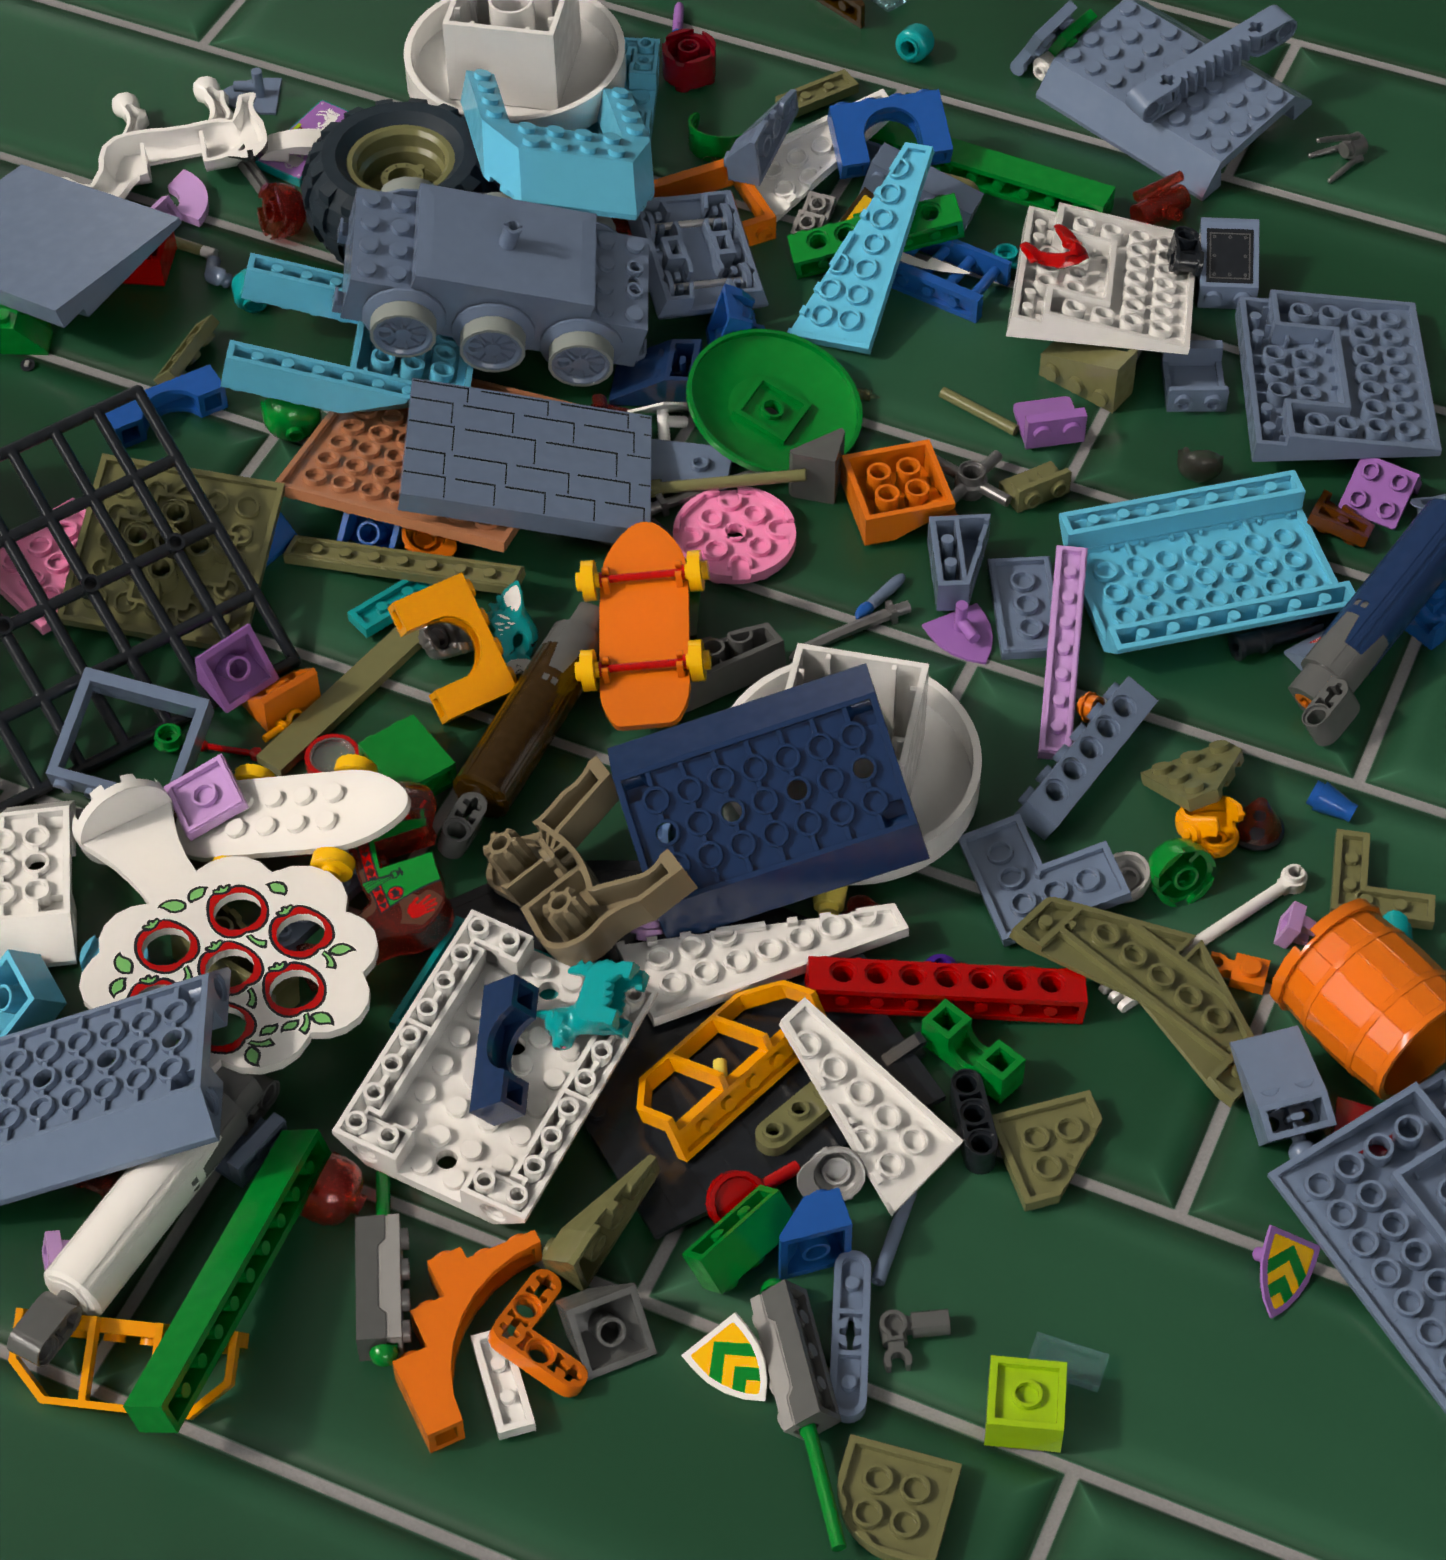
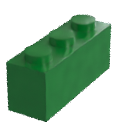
M759 1185L683 1252L682 1256L704 1289L722 1295L724 1292L732 1290L747 1271L760 1265L764 1261L765 1255L776 1245H779V1236L793 1215V1211L780 1190Z

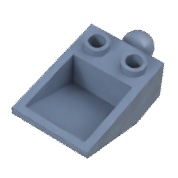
M1298 1025L1229 1043L1259 1147L1291 1139L1292 1144L1289 1147L1288 1155L1289 1159H1292L1314 1145L1313 1142L1306 1139V1134L1326 1130L1337 1125L1327 1089ZM1301 1110H1306L1310 1114V1121L1308 1123L1301 1120L1305 1116ZM1269 1119H1273L1276 1122L1275 1131H1272Z

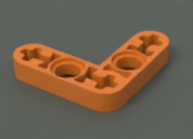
M539 1269L531 1274L496 1319L489 1332L488 1341L496 1352L557 1394L568 1398L575 1397L581 1392L588 1379V1372L585 1366L534 1331V1328L555 1302L562 1288L561 1280L554 1272L548 1269ZM542 1285L546 1286L547 1289L540 1298L534 1295L539 1287ZM525 1305L533 1311L534 1317L522 1316L517 1311L516 1306ZM512 1325L516 1329L513 1335L507 1339L502 1335ZM538 1350L542 1352L547 1362L538 1363L530 1357L529 1351ZM553 1363L558 1365L554 1372L550 1370ZM568 1374L574 1378L570 1382L564 1378Z

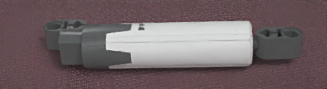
M221 1066L216 1072L223 1081L220 1141L126 1169L44 1272L45 1284L49 1291L42 1293L11 1331L7 1341V1349L10 1352L39 1367H44L50 1363L76 1330L82 1315L100 1316L240 1136H247L258 1120L263 1118L275 1103L280 1092L278 1080L265 1074H240Z

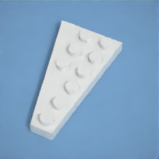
M804 997L781 1019L779 1026L851 1149L857 1152L862 1159L866 1170L865 1173L892 1217L961 1146L964 1140Z

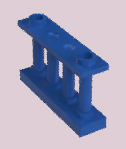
M954 239L904 253L915 256L920 250L932 255L933 258L947 261L958 266L960 269L983 276L972 290L958 285L966 274L951 273L945 280L933 275L935 270L919 269L902 261L899 262L892 289L977 323L982 317L983 294L994 281L1005 286L1010 284L1012 262Z

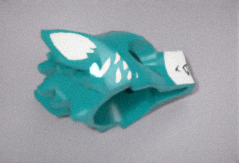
M519 580L510 584L502 592L501 596H496L495 604H488L490 612L486 613L490 621L489 630L493 637L499 639L503 647L504 653L502 657L506 665L512 667L516 677H520L531 661L530 658L537 646L539 636L537 627L524 606L523 591Z

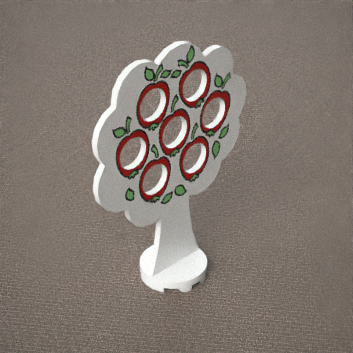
M133 774L121 775V782L105 790L100 785L90 793L91 801L85 807L79 819L75 815L73 818L72 832L76 842L90 860L98 864L108 865L142 896L147 904L131 906L115 914L104 925L99 937V953L91 959L81 974L79 988L85 1007L90 1010L208 973L212 964L221 958L241 956L253 963L254 968L246 981L230 987L228 1013L240 1016L245 1021V1031L233 1043L223 1046L211 1045L210 1067L215 1073L221 1066L240 1074L259 1075L283 1069L300 1058L311 1043V1039L334 1038L348 1033L362 1022L369 1011L371 1000L370 988L366 977L376 965L379 948L375 930L365 919L348 912V896L339 879L329 871H324L314 866H290L272 872L260 861L245 856L223 857L210 861L196 871L186 856L179 840L174 820L173 802L156 779L154 782L148 779H136ZM247 899L261 907L259 918L246 928L230 930L221 927L215 921L219 909L234 900ZM297 921H312L324 928V937L320 943L304 951H291L279 944L278 937L286 926ZM178 935L190 942L188 953L176 963L155 965L144 958L145 948L157 937ZM290 977H306L312 979L318 985V993L315 998L308 1004L298 1008L281 1007L271 999V995L277 984Z

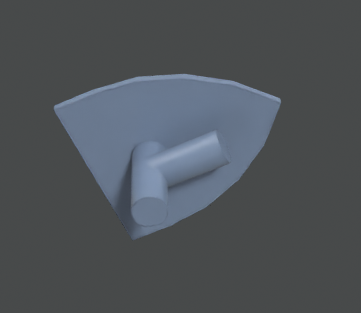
M253 68L251 70L252 79L233 81L232 86L223 90L229 96V106L233 109L236 108L237 98L240 94L254 92L256 93V100L253 107L256 113L259 115H276L282 78H263L262 70L260 68Z

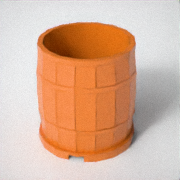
M1362 898L1344 903L1321 918L1310 929L1316 936L1306 944L1302 951L1297 946L1291 949L1273 977L1270 995L1279 1005L1280 1009L1290 1011L1303 1026L1304 1030L1343 1066L1349 1074L1356 1077L1375 1092L1381 1100H1387L1416 1081L1418 1084H1421L1446 1062V971L1405 935L1402 930L1384 919L1379 907Z

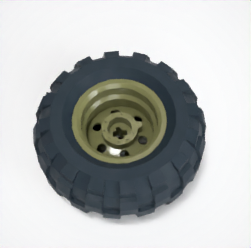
M410 98L408 102H393V99L375 101V106L365 109L358 106L345 112L344 119L341 122H330L321 131V136L313 143L302 171L303 182L301 191L309 226L320 243L324 244L326 250H329L331 254L336 256V260L344 264L346 244L337 243L338 227L341 218H344L343 222L348 223L357 187L380 191L383 185L392 179L406 176L419 177L430 181L436 186L481 194L501 192L500 184L497 181L489 182L483 177L466 118L459 115L457 108L445 103L438 106L430 105L427 99Z

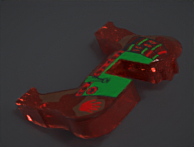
M410 781L397 782L406 790L411 799V808L408 815L394 828L380 837L358 847L348 849L349 853L353 852L358 879L370 902L357 916L365 919L375 930L379 948L376 965L399 955L415 954L435 946L448 934L454 921L453 906L442 872L432 852L392 865L389 863V859L435 845L437 835L432 827L437 808L435 796L427 786ZM312 854L293 855V856H285V857H286V858L304 857V856H312ZM303 943L297 945L296 948L297 951H304L313 948L317 944ZM304 977L311 991L318 990V985L312 979Z

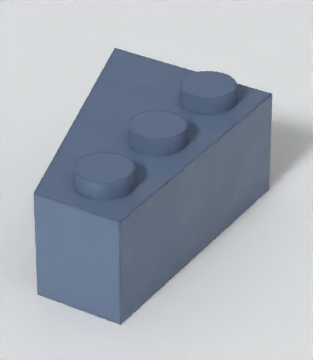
M991 514L929 516L927 544L936 611L955 610L956 603L960 600L966 601L969 607L989 540Z

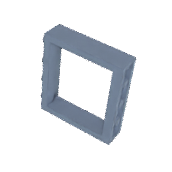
M85 667L45 774L53 787L62 789L64 793H71L72 790L81 792L89 799H91L90 793L98 786L102 785L105 790L117 784V782L65 769L91 696L95 692L193 718L170 780L171 783L195 768L215 712L211 701L199 696Z

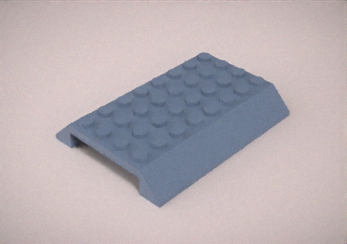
M1122 0L1083 33L1073 47H1067L1056 56L1036 93L1038 100L1201 201H1204L1221 185V169L1283 114L1295 120L1312 105L1311 99L1241 59V66L1233 64L1231 72L1224 69L1223 77L1215 75L1214 82L1206 80V87L1204 88L1197 85L1196 93L1188 90V98L1182 97L1180 105L1153 122L1145 123L1126 106L1125 101L1128 93L1136 85L1211 40L1141 0Z

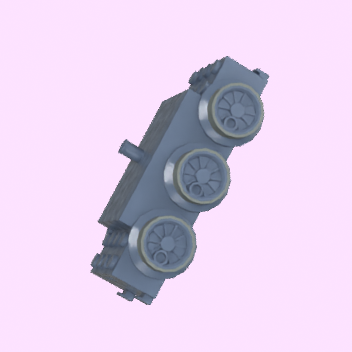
M404 176L392 179L384 184L380 191L357 187L348 223L343 222L344 218L340 219L337 243L346 244L342 291H338L339 287H335L332 312L341 313L340 318L363 322L370 332L371 342L385 354L406 358L423 355L432 349L436 343L437 335L453 337L456 344L460 347L462 359L471 367L485 372H502L518 366L525 358V350L540 351L548 362V369L554 378L561 383L580 387L596 385L608 379L613 372V364L634 367L636 361L644 359L646 356L649 239L618 233L610 217L515 200L503 192L481 194L436 186L430 181L419 177Z

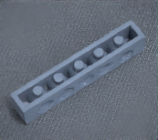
M1130 676L1120 685L1114 682L1103 695L1107 700L1104 705L1098 702L1087 714L1086 717L1090 720L1087 726L1081 722L1069 736L1074 742L1070 746L1064 743L1052 757L1056 764L1052 768L1047 764L1035 778L1039 785L1035 789L1029 786L1017 800L1022 805L1014 815L1020 813L1024 824L1044 841L1059 826L1158 702L1154 696Z

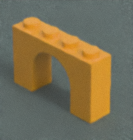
M462 572L399 599L387 608L400 637L428 625L444 622L461 628L473 643L475 660L470 673L466 677L441 687L429 695L442 725L508 696L517 683L514 670L511 666L506 665L502 657L504 651L501 642L497 637H493L489 630L490 621L486 611L483 608H479L474 598L476 596L475 588L470 579H465Z

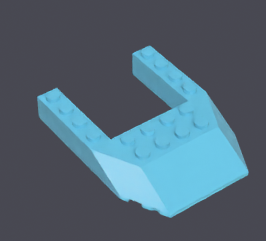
M484 69L466 70L460 102L483 177L489 182L497 181L500 184V191L515 200L627 220H636L640 212L646 208L647 201H651L654 198L655 188L651 140L631 91L622 87L603 89L597 117L603 134L592 133L586 129H577L576 131L564 130L556 125L540 127L530 122L516 124L509 121L495 75Z
M250 253L241 298L255 303L279 306L286 310L292 309L309 313L312 316L327 317L343 323L357 324L350 367L230 340L220 387L336 413L409 408L412 378L471 387L473 367L464 362L460 355V347L456 344L453 337L437 335L436 343L432 349L423 355L406 358L385 354L371 342L370 332L363 322L340 318L341 313L332 312L335 287H339L338 291H342L343 274Z

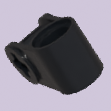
M1186 226L1175 228L1166 254L1169 272L1175 273L1178 270L1191 272L1193 276H1200L1204 264V252L1200 243V235L1196 230Z

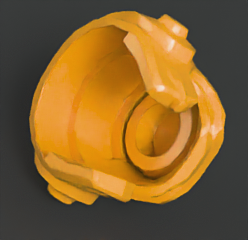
M1222 796L1220 801L1192 812L1180 807L1176 812L1175 827L1182 838L1191 839L1203 846L1213 859L1222 858L1231 853L1239 843V831L1236 828V822L1243 821L1245 812L1243 811L1242 804L1228 796Z

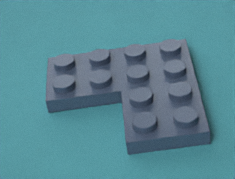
M1020 813L965 833L958 840L1004 948L1017 943L1009 937L1012 929L1048 897H1057L1101 910H1106L1132 900L1129 887L1107 841L1043 864Z

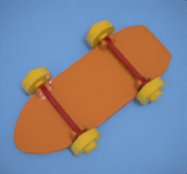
M640 522L629 527L611 547L601 572L597 571L595 560H586L580 562V572L575 573L576 588L578 592L582 591L584 602L598 601L600 588L599 662H597L594 649L580 650L579 662H575L577 682L581 681L584 692L598 691L599 689L601 704L606 717L612 726L619 731L664 728L677 725L682 719L690 700L691 680L692 682L706 681L707 670L712 669L710 650H705L703 640H690L689 588L691 592L705 590V580L710 579L708 560H703L701 550L687 551L685 561L681 548L673 537L659 525L652 522Z

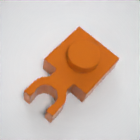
M1212 951L1211 957L1214 963L1220 966L1217 968L1221 976L1230 979L1228 987L1260 995L1263 994L1271 960L1238 952L1235 960H1232L1222 953Z

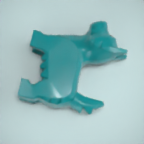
M606 959L596 963L592 961L585 963L581 960L577 965L568 969L569 974L585 978L576 1003L570 1006L556 1007L548 1011L538 1010L536 1017L545 1020V1029L553 1039L552 1046L558 1051L568 1050L573 1047L576 1038L580 1035H618L621 1038L628 1039L633 1023L620 1018L626 1004L624 1002L626 998L624 993L633 987L637 991L644 993L650 976L645 971L639 970L640 966L635 962L621 961L615 963Z

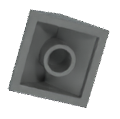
M843 428L790 450L789 470L806 469L807 481L789 482V494L792 497L829 504L835 503L841 484V455H844L845 431Z

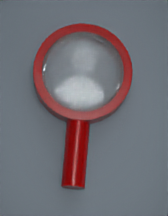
M327 734L318 737L309 744L305 751L304 758L308 774L334 771L336 760L340 756L347 754L359 755L357 743L350 737L342 734Z

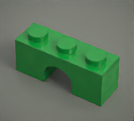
M946 998L922 1019L921 1034L927 1040L925 1047L956 1071L972 1069L978 1072L983 1079L986 1094L997 1103L1001 1104L1023 1083L1026 1059L1000 1039L990 1047L981 1043L972 1030V1018Z

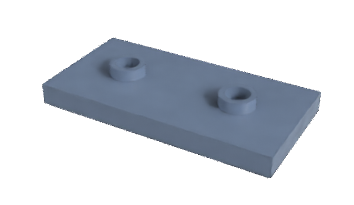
M651 439V480L662 479V482L730 476L733 462L720 454L711 445Z

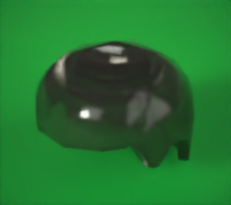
M1188 447L1178 450L1177 467L1180 474L1188 480L1196 483L1209 482L1216 478L1223 469L1224 456H1220L1210 450L1190 452Z

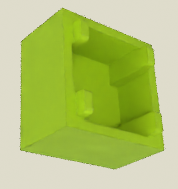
M991 1355L984 1445L1061 1453L1065 1423L1067 1362Z

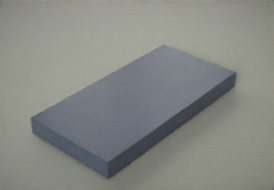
M1050 556L988 559L987 569L1001 660L1047 658L1053 590Z

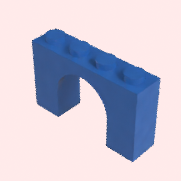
M922 89L916 93L904 95L895 93L889 97L878 99L869 97L859 102H838L833 106H829L827 122L840 179L866 176L870 166V158L865 133L871 126L883 121L901 123L913 132L918 144L933 146L934 156L931 165L951 162L953 145L939 89Z

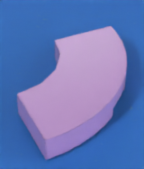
M183 169L168 185V190L179 201L177 209L184 218L182 221L200 227L209 212L208 193L205 185L197 176Z

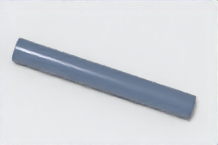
M917 1192L893 1216L871 1277V1282L874 1285H885Z

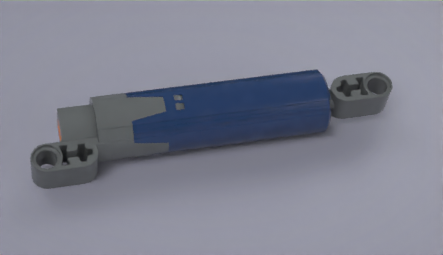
M1435 498L1429 500L1302 660L1301 666L1303 670L1288 689L1300 709L1304 711L1301 720L1317 745L1328 746L1333 744L1360 711V704L1354 692L1365 678L1370 675L1446 579L1445 499Z

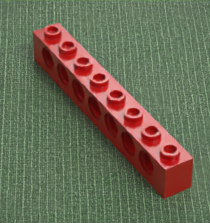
M808 956L805 973V987L816 991L825 1012L925 1017L946 998L972 1019L1083 1024L1088 1005L1086 977L1068 968L1056 969L1037 968L1034 966L1017 967L937 963L931 961H899L895 959L877 960Z

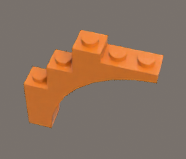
M535 1230L525 1234L513 1235L506 1242L492 1248H482L468 1258L463 1249L458 1247L451 1251H442L435 1255L434 1258L427 1260L429 1279L439 1298L436 1300H426L415 1309L410 1310L412 1328L422 1349L408 1351L402 1354L399 1359L392 1361L395 1380L430 1453L465 1439L463 1419L454 1396L453 1388L456 1358L464 1334L477 1311L495 1290L517 1273L542 1260L541 1241Z

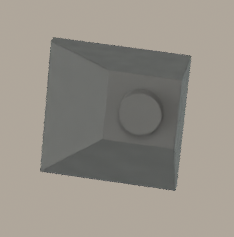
M635 1283L588 1288L555 1301L577 1360L585 1366L588 1372L587 1380L657 1354Z

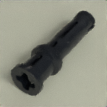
M1319 615L1293 620L1270 628L1264 626L1256 627L1251 632L1241 635L1232 633L1228 637L1230 653L1236 661H1242L1247 655L1253 653H1268L1274 645L1322 632L1324 630V623L1311 625V623L1322 620V617Z

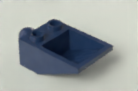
M671 339L647 348L645 358L636 361L634 367L616 364L609 405L648 406L660 402L687 403L686 384L691 367L699 353L703 350L701 339Z

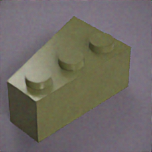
M1053 341L1041 353L1039 375L1113 413L1133 392L1138 350L1129 349L1126 352L1116 350L1115 347Z

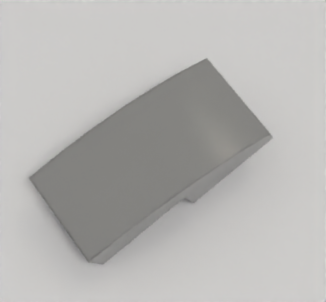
M809 191L803 209L798 210L790 235L801 230L807 231L828 224L837 204L836 197Z

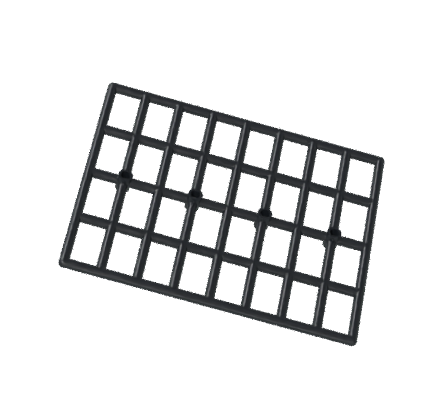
M135 385L0 448V462L6 459L10 461L41 515L11 530L8 529L0 515V549L5 548L37 604L11 618L3 616L0 612V642L4 643L33 694L32 697L3 711L0 710V737L30 787L0 802V813L7 807L24 806L57 789L53 787L49 779L40 780L8 723L40 707L56 736L59 738L64 721L52 701L77 689L83 671L88 666L56 610L80 598L90 600L120 652L90 668L110 673L127 664L135 680L153 684L138 658L169 643L198 694L202 698L210 699L213 709L219 707V705L198 682L195 661L181 639L182 636L212 622L221 640L232 634L223 616L254 602L286 659L273 665L278 676L301 664L298 652L142 386ZM134 400L138 403L168 455L138 470L105 413ZM93 419L126 476L96 490L63 435L64 432ZM49 439L54 443L83 493V496L54 510L50 507L20 455L21 452ZM173 467L177 470L207 522L183 535L173 532L144 482ZM130 487L134 488L165 541L164 544L137 557L133 556L102 502ZM88 507H91L123 564L98 576L89 574L59 522ZM48 527L80 582V585L50 599L47 597L16 541ZM212 534L215 535L246 591L218 605L215 604L184 551V548ZM165 557L175 559L205 610L175 626L141 570ZM128 575L131 576L162 630L161 633L131 647L99 589ZM43 616L77 673L46 690L12 631ZM93 692L91 699L117 744L85 760L76 742H74L69 755L74 766L68 768V770L87 774L154 740L155 731L159 726L173 723L180 727L190 722L193 718L178 714L171 716L170 712L152 708L160 722L128 737L106 697Z

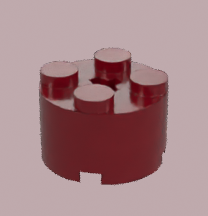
M680 29L668 34L665 43H662V74L669 84L675 86L676 91L685 93L690 89L711 85L715 82L716 42L707 32L702 31L701 35L694 33V29Z

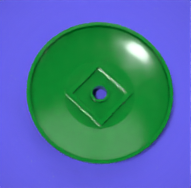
M746 329L726 334L712 341L699 353L688 375L686 384L687 405L697 429L720 454L751 471L773 472L789 470L791 449L840 428H843L845 431L844 455H846L853 448L861 430L863 417L862 403L855 383L848 372L827 351L794 334L772 329ZM765 408H773L778 414H770Z

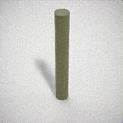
M943 387L940 391L939 397L1012 436L1018 433L1019 425L947 387Z

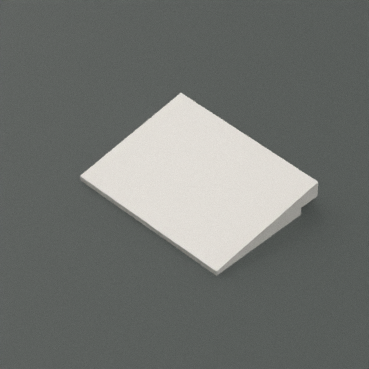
M1059 202L1057 212L1029 205L1023 226L1021 243L1028 242L1044 252H1068L1070 250L1062 246V241L1054 228V225L1061 224L1067 227L1076 236L1078 241L1082 242L1089 258L1077 265L1065 269H1057L1038 263H1030L1020 248L1006 332L1007 337L1188 355L1191 339L1195 276L1191 272L1185 271L1169 272L1166 254L1174 230Z

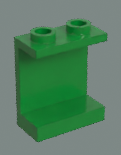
M414 714L394 722L386 729L370 735L358 743L359 755L372 760L377 765L380 774L393 779L397 783H411V786L403 787L408 795L419 796L429 800L453 787V781L457 776L456 763ZM409 796L411 808L420 805L424 800Z

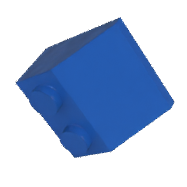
M839 1187L830 1190H816L802 1198L779 1236L778 1275L780 1279L784 1280L834 1267L835 1261L841 1253L851 1251L853 1224Z

